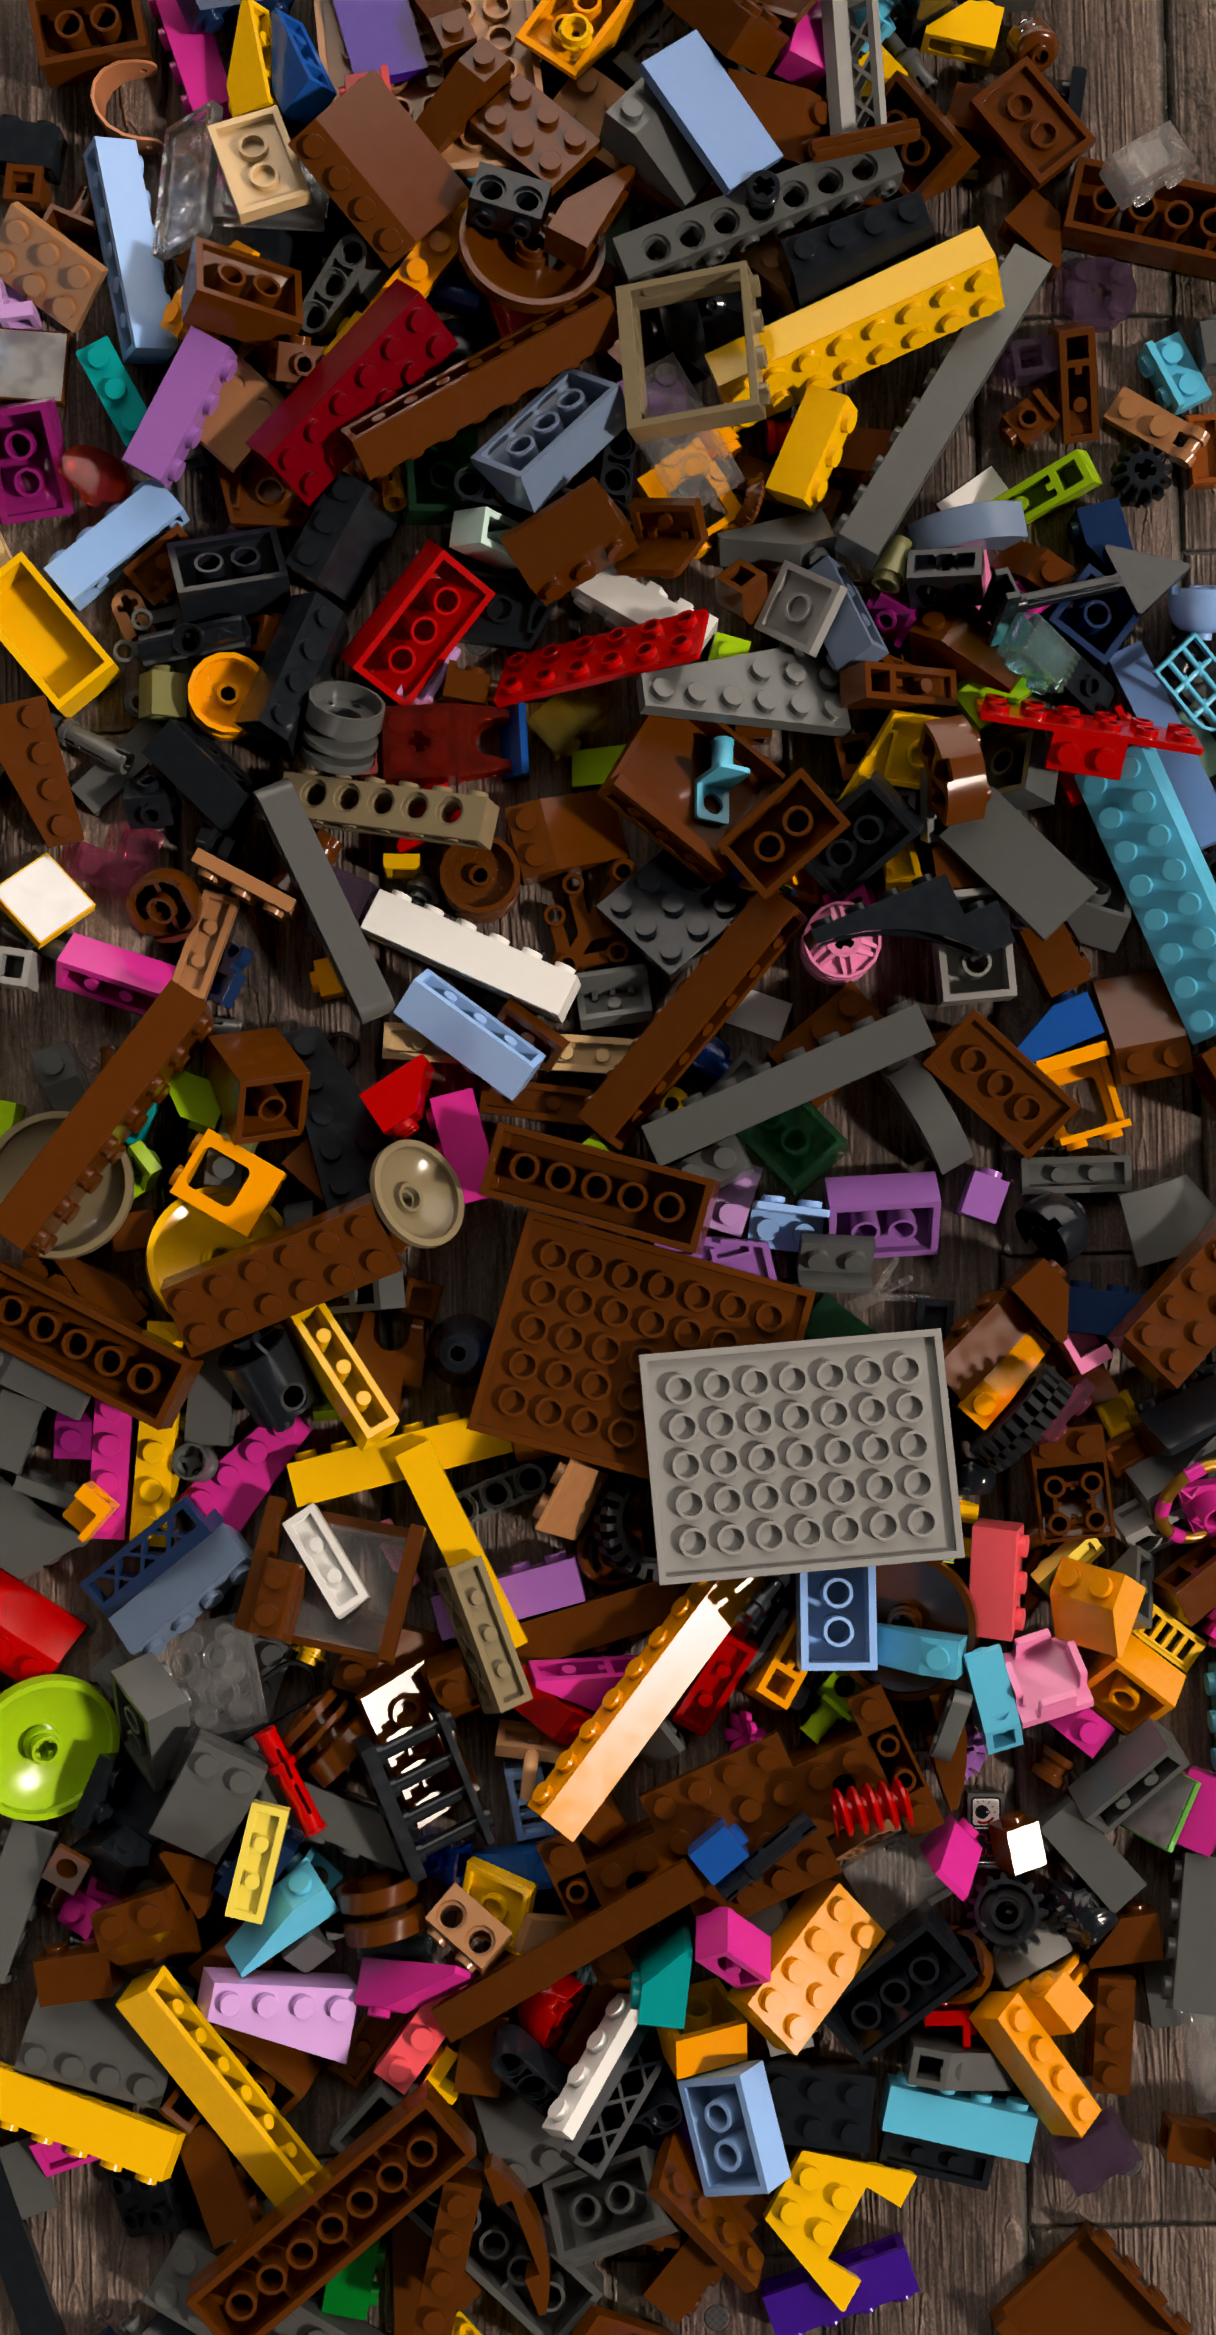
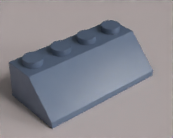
M577 369L564 370L470 457L472 464L510 504L535 513L627 426L625 399L620 384Z

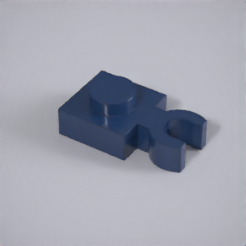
M228 942L223 952V961L218 966L206 1001L231 1009L246 979V976L241 974V971L251 962L253 958L252 951L244 946L238 947L234 943Z

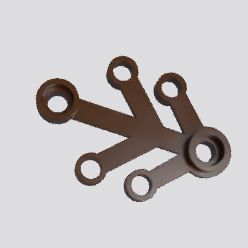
M618 858L611 863L608 874L610 881L596 905L638 871L637 866L632 860ZM620 866L628 867L630 875L626 878H620L616 874L617 868ZM577 873L566 875L562 881L563 891L569 896L578 935L570 947L563 925L566 919L565 910L557 904H552L545 909L544 920L550 926L556 948V953L552 956L550 964L555 965L556 961L563 962L569 959L575 964V973L585 972L586 969L609 963L616 965L624 963L628 958L629 950L626 944L620 941L611 943L607 950L584 954L591 941L619 935V933L607 922L602 923L604 919L597 914L596 905L590 915H588L583 896V878ZM570 879H576L580 882V887L576 891H570L566 887L567 882ZM558 910L562 914L561 920L551 922L548 919L549 912ZM614 947H621L625 955L621 959H614L611 956V950Z

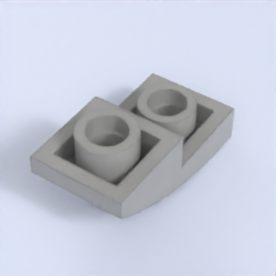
M1049 1918L1042 1921L1048 1927L1047 1933H1037L1041 1944L1036 1946L1030 1943L1028 1945L1029 1954L1026 1956L1021 1950L1015 1951L1014 1959H1009L1007 1951L1001 1950V1953L996 1957L993 1955V1949L991 1950L994 1972L1004 1989L1074 1950L1068 1939L1058 1934V1930L1061 1928H1056V1922L1049 1921Z

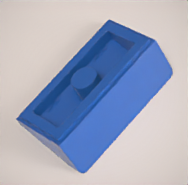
M521 702L506 706L499 711L502 779L505 782L529 781L530 778L526 703Z

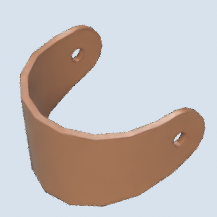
M141 59L117 60L103 67L92 82L90 97L95 113L108 137L136 140L139 155L158 154L164 149V144L161 140L123 133L105 120L106 106L113 91L125 82L153 77L158 73V67L152 61Z

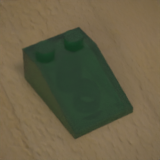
M809 1101L736 1133L737 1137L795 1200L849 1151L848 1140Z

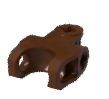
M365 1311L359 1332L352 1346L383 1395L386 1396L385 1398L391 1404L395 1414L399 1417L403 1409L405 1389L423 1390L428 1364L427 1320L414 1318L407 1343L402 1348L392 1351L385 1348L378 1339V1313Z

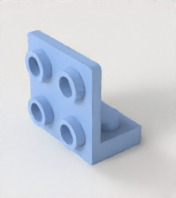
M763 1194L760 1201L752 1202L747 1239L768 1241L770 1249L798 1253L801 1233L822 1234L824 1219L830 1217V1210L822 1209V1202L800 1199L797 1200L796 1206L785 1204V1197Z

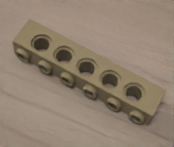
M299 768L298 773L284 771L283 779L288 778L291 781L312 827L491 851L500 807L490 800L489 794L485 792L467 790L466 794L454 793V790L449 787L434 785L432 790L420 789V785L408 781H399L398 786L388 785L385 780L376 777H365V781L353 780V777L350 775L332 774L331 777L320 776V773L306 768ZM325 792L323 801L317 804L318 797ZM359 796L356 806L349 809L351 801ZM392 801L390 810L383 814L384 806ZM427 805L425 813L421 817L416 818L417 811L422 806ZM461 809L460 817L455 822L450 823L452 814Z

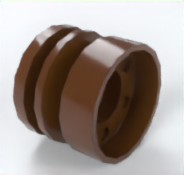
M331 1686L326 1692L312 1698L291 1720L281 1739L286 1749L296 1739L302 1743L293 1753L296 1760L302 1758L309 1751L315 1756L309 1764L306 1773L323 1789L338 1777L357 1757L351 1740L363 1734H366L370 1741L373 1738L362 1713L354 1716L347 1723L341 1718L350 1704L347 1698L334 1710L329 1706L339 1694V1691L334 1686Z

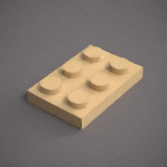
M277 105L207 126L212 146L241 224L312 203L311 193L297 156L288 146L291 140Z

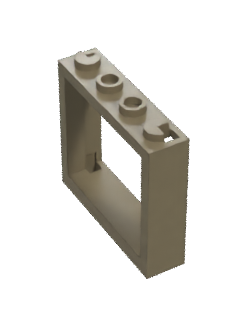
M746 260L615 287L627 430L636 444L766 420L765 405L771 404L769 384L767 381H763L762 369L768 368L765 346L760 345L759 333H764L765 330L762 311L756 308V298L761 297V285L758 274H752ZM741 290L750 399L649 418L640 311Z

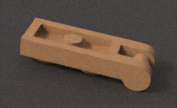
M1125 386L1122 387L1103 417V422L1144 446L1148 447V445L1154 444V451L1156 453L1166 452L1167 459L1185 469L1191 468L1196 460V452L1200 447H1204L1211 437L1205 429L1197 425H1191ZM1178 436L1187 440L1183 447L1174 445Z

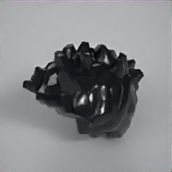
M1046 1879L1045 1883L1048 1885L1047 1891L1049 1895L1043 1903L1048 1910L1053 1912L1048 1917L1049 1921L1056 1922V1928H1061L1058 1930V1934L1069 1939L1068 1942L1071 1944L1079 1942L1085 1950H1089L1091 1945L1099 1943L1108 1931L1112 1930L1118 1923L1117 1914L1104 1908L1094 1907L1092 1893L1087 1892L1085 1888L1074 1890L1060 1881Z

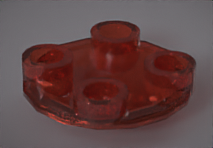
M86 444L74 445L65 451L58 466L61 475L68 478L69 482L81 492L83 501L91 506H100L102 502L120 501L128 496L132 486L130 475L124 465L112 454L99 447Z

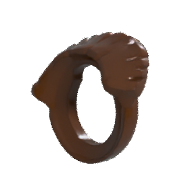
M762 472L742 480L747 484L743 506L735 518L741 527L746 528L753 525L760 512V506L762 505L766 489V477Z

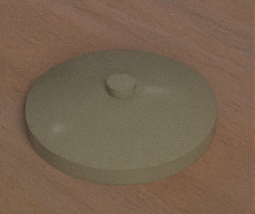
M50 1111L33 1115L15 1124L0 1138V1204L70 1112ZM126 1150L115 1164L108 1163L101 1173L103 1180L99 1187L91 1195L88 1193L84 1195L78 1203L81 1209L70 1224L66 1225L63 1223L55 1234L58 1239L53 1248L46 1255L40 1254L39 1258L65 1260L84 1256L103 1246L118 1232L130 1212L135 1191L134 1171Z

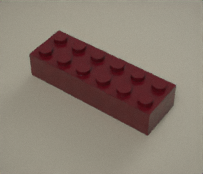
M397 278L245 444L287 491L309 507L353 459L340 430L422 384L459 343L422 294Z

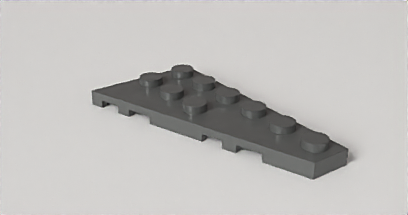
M822 644L816 658L792 646H785L641 673L636 681L640 714L845 737L851 730L848 709L841 708L840 674L835 672L826 659L828 651L824 644Z

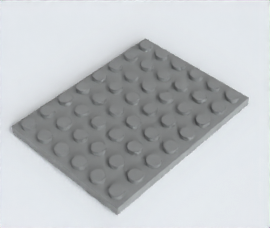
M941 1328L638 1355L660 1586L965 1558Z

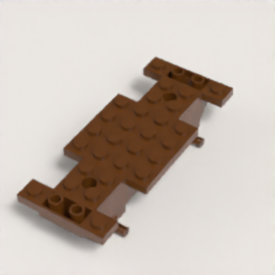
M878 1681L846 1696L845 1699L855 1721L839 1728L829 1729L818 1744L809 1738L805 1744L788 1751L787 1754L777 1730H774L640 1793L639 1798L648 1818L638 1823H629L601 1849L593 1843L587 1846V1850L583 1853L577 1839L572 1842L560 1832L536 1842V1848L571 1924L634 1888L626 1881L630 1874L640 1872L649 1879L683 1858L687 1860L706 1890L704 1896L689 1904L695 1919L696 1916L709 1913L716 1907H729L741 1917L746 1918L842 1873L826 1838L835 1833L830 1809V1796L832 1789H834L833 1782L839 1775H849L852 1777L851 1786H854L859 1796L862 1784L868 1783L875 1793L877 1782L884 1781L890 1791L892 1780L899 1778L904 1788H907L913 1810L914 1827H910L905 1817H901L911 1839L945 1824L880 1682ZM809 1713L803 1716L806 1721L810 1717ZM846 1790L840 1791L843 1798H845ZM801 1809L807 1813L818 1828L781 1860L771 1866L762 1875L763 1879L759 1883L754 1881L730 1903H727L715 1886L709 1882L688 1856L687 1847L722 1817L729 1826L735 1822L749 1839L745 1844L748 1853L756 1849ZM664 1918L662 1920L663 1924H666L670 1918ZM662 1922L656 1923L655 1927H662ZM624 1942L589 1962L600 1986L635 1970V1965Z

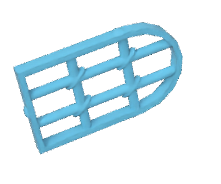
M1194 632L1173 650L1152 674L1184 712L1189 721L1201 730L1215 732L1216 728L1205 726L1197 717L1203 712L1216 725V715L1208 707L1216 700V684L1204 670L1210 662L1216 667V657L1199 635ZM1192 640L1196 642L1207 656L1202 663L1200 661L1197 662L1186 648ZM1180 652L1185 655L1195 668L1188 677L1183 675L1172 662ZM1167 665L1181 681V684L1175 690L1160 673ZM1197 675L1202 677L1214 692L1207 700L1205 698L1202 699L1190 684ZM1183 689L1185 691L1188 690L1200 705L1194 713L1190 711L1178 696Z

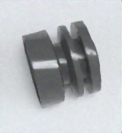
M324 681L315 684L308 694L305 719L307 721L303 724L299 753L306 762L328 773L359 775L368 772L375 764L376 750L378 749L377 735L382 729L385 702L374 691L356 683Z

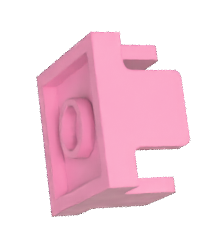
M1046 1628L1015 1638L1013 1640V1650L1003 1653L1022 1729L1094 1706V1699L1087 1685L1088 1672L1074 1640L1065 1642L1055 1637L1051 1638V1633Z

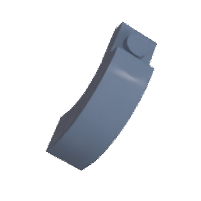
M998 500L966 504L928 515L907 525L908 532L902 535L912 541L911 550L983 546V550H1005L1027 538L1028 532L1022 501Z

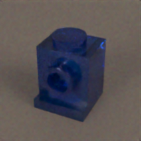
M433 1833L422 1837L419 1842L421 1843L437 1834ZM460 1839L428 1856V1861L422 1864L427 1875L426 1879L443 1882L446 1886L450 1887L454 1883H462L467 1861L471 1858L473 1842Z

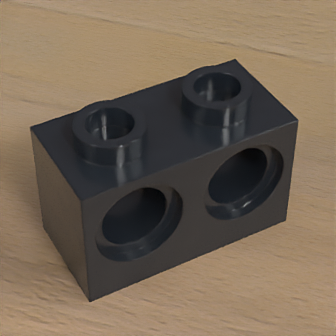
M480 161L469 195L466 222L475 224L483 229H491L511 235L519 240L537 243L548 208L552 183Z
M983 546L908 550L906 582L910 609L981 606L985 596L986 583Z

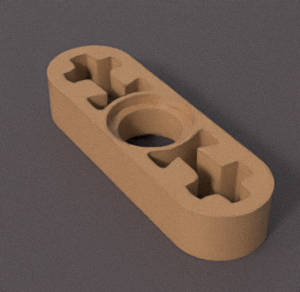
M886 1819L883 1832H879L875 1823L870 1822L869 1833L864 1834L859 1824H855L852 1837H849L845 1830L838 1835V1839L837 1837L831 1839L829 1844L837 1861L846 1860L865 1853L902 1829L900 1825L899 1829H894L890 1820Z

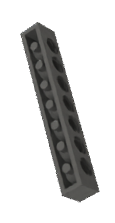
M894 146L818 163L811 160L775 174L780 181V192L777 203L769 210L759 211L750 206L746 199L747 186L734 190L727 196L721 195L612 238V256L624 285L690 272L705 264L707 266H714L724 261L730 254L738 251L742 253L750 252L760 246L761 242L775 237L777 240L786 238L799 227L807 224L809 226H816L825 222L830 215L840 211L849 213L860 208L864 202L876 197L882 200L892 196L900 188L904 169ZM864 173L869 179L858 180L853 174ZM760 184L757 185L756 194L758 195L763 192L766 196H769L770 186L762 188ZM829 186L835 192L826 194L821 192L819 187ZM788 199H795L801 205L798 207H790L786 205L784 201ZM760 212L767 218L758 221L754 220L750 215ZM728 226L733 231L728 234H721L716 228ZM686 239H693L698 242V245L690 248L684 246L681 242ZM658 252L664 258L659 261H653L647 255Z

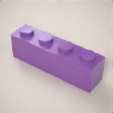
M192 325L190 326L122 458L128 466L170 489L173 481L177 482L181 478L186 466L184 460L190 448H196L202 438L203 429L201 427L208 415L211 416L216 411L220 402L219 393L224 383L230 382L236 373L238 366L236 360L238 356L230 346Z
M565 1550L555 1551L544 1555V1562L533 1565L530 1564V1560L516 1562L508 1566V1572L496 1575L518 1620L586 1601V1593L575 1553L566 1555ZM438 1589V1591L432 1593L430 1599L442 1641L456 1636Z

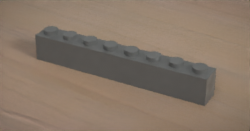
M908 1000L887 1008L889 1016L875 1022L873 1015L852 1024L854 1031L841 1037L839 1032L836 1031L818 1039L817 1041L820 1045L818 1048L806 1052L804 1046L784 1054L783 1057L786 1062L772 1068L770 1062H766L749 1070L751 1077L738 1083L735 1077L715 1085L717 1093L703 1098L702 1093L699 1092L681 1100L683 1105L681 1109L670 1113L666 1107L648 1115L649 1123L641 1127L658 1165L664 1166L935 1046L936 1043L918 1003L910 1006Z

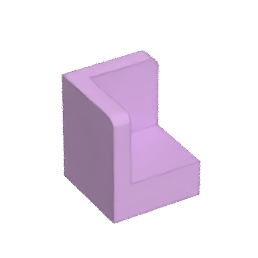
M0 277V324L2 327L30 330L42 329L40 308L32 300L29 301L12 287L7 288Z

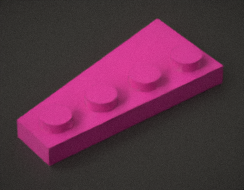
M301 1414L294 1418V1424L283 1432H276L273 1427H258L219 1461L218 1470L214 1477L203 1483H193L176 1500L179 1501L187 1495L205 1516L215 1508L225 1519L223 1523L241 1532L280 1474L287 1467L286 1464L292 1460L294 1454L299 1450L313 1428Z

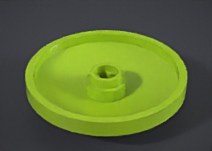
M49 1674L23 1680L0 1694V1814L16 1820L42 1821L56 1818L75 1810L78 1807L99 1754L119 1752L120 1731L115 1712L103 1694L90 1683L73 1676Z

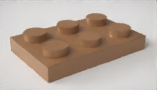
M20 202L11 203L0 227V277L3 282L29 301L32 300L37 307L72 333L79 331L109 269Z
M197 848L191 861L199 868L197 874L203 877L204 881L220 890H223L225 885L231 887L229 891L235 894L236 898L252 907H255L257 902L263 904L262 909L267 911L268 915L284 924H287L289 919L298 924L300 923L306 911L296 899L200 848Z

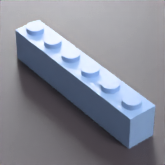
M94 136L85 150L83 158L104 266L109 269L106 276L123 363L165 365L177 350L178 337L160 326L164 318L165 308L171 302V299L165 291L163 281L165 273L164 263L159 259L156 245L158 240L157 228L152 224L150 215L151 197L149 191L145 189L143 179L144 161L138 153L136 140Z

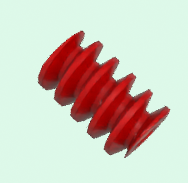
M899 1778L892 1780L890 1791L884 1781L877 1782L875 1793L868 1783L862 1784L860 1796L854 1786H847L845 1798H843L838 1788H834L831 1791L830 1809L837 1839L840 1827H844L848 1836L852 1837L855 1824H859L864 1834L869 1833L870 1822H874L879 1832H883L886 1819L890 1820L894 1829H899L901 1817H905L909 1826L914 1827L909 1792L907 1788H904Z

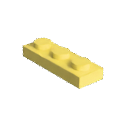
M257 1799L252 1801L224 1916L262 1925L287 1827L290 1807Z

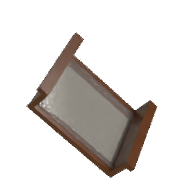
M269 1495L237 1614L235 1629L246 1630L259 1578L263 1577L261 1570L265 1557L301 1564L307 1568L282 1525L283 1522L306 1507L297 1508V1505L290 1504L284 1498ZM320 1510L372 1599L342 1619H338L310 1573L292 1644L395 1665V1655L422 1544L428 1534L426 1527L410 1524V1528Z

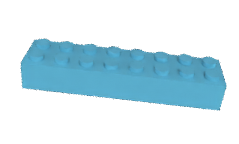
M1132 745L1127 748L1120 780L1075 774L1073 776L1192 1045L1216 1035V883L1156 748Z

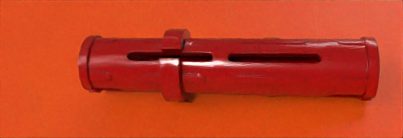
M270 1725L257 1732L253 1738L256 1740L268 1763L267 1772L277 1780L288 1805L291 1807L303 1831L304 1837H311L322 1831L327 1824L323 1821L294 1765L297 1761L294 1754L288 1753L276 1730V1726Z

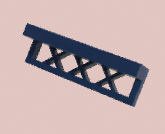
M185 1495L87 1576L79 1586L109 1618L212 1534L225 1519L215 1508L205 1516L191 1499ZM181 1509L195 1523L188 1531L175 1529V1514ZM165 1522H167V1528L161 1527ZM151 1534L167 1536L166 1549L162 1552L148 1550L149 1536ZM141 1543V1549H136L135 1547ZM123 1557H139L140 1570L136 1573L123 1572ZM115 1564V1570H108ZM99 1577L115 1579L114 1591L108 1597L94 1583Z

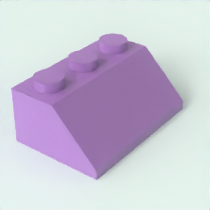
M935 1171L825 1178L824 1209L830 1210V1217L825 1219L826 1234L874 1236L876 1247L873 1258L938 1254L941 1197Z

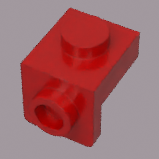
M944 2002L922 2019L925 2026H957L958 2038L962 2047H971L970 2035H976L977 2029L968 2018L973 2011H970L967 2004L951 2005Z

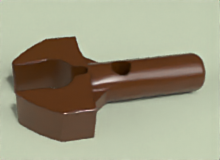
M1042 1547L1031 1550L1022 1567V1571L1028 1574L1026 1593L1022 1594L1023 1598L1020 1602V1608H1025L1026 1612L1032 1610L1039 1599L1037 1595L1033 1594L1031 1588L1033 1578L1030 1574L1037 1568L1045 1555V1550Z

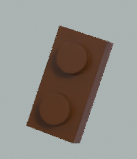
M512 998L507 1001L496 1018L546 1055L540 1067L548 1073L556 1065L570 1041Z

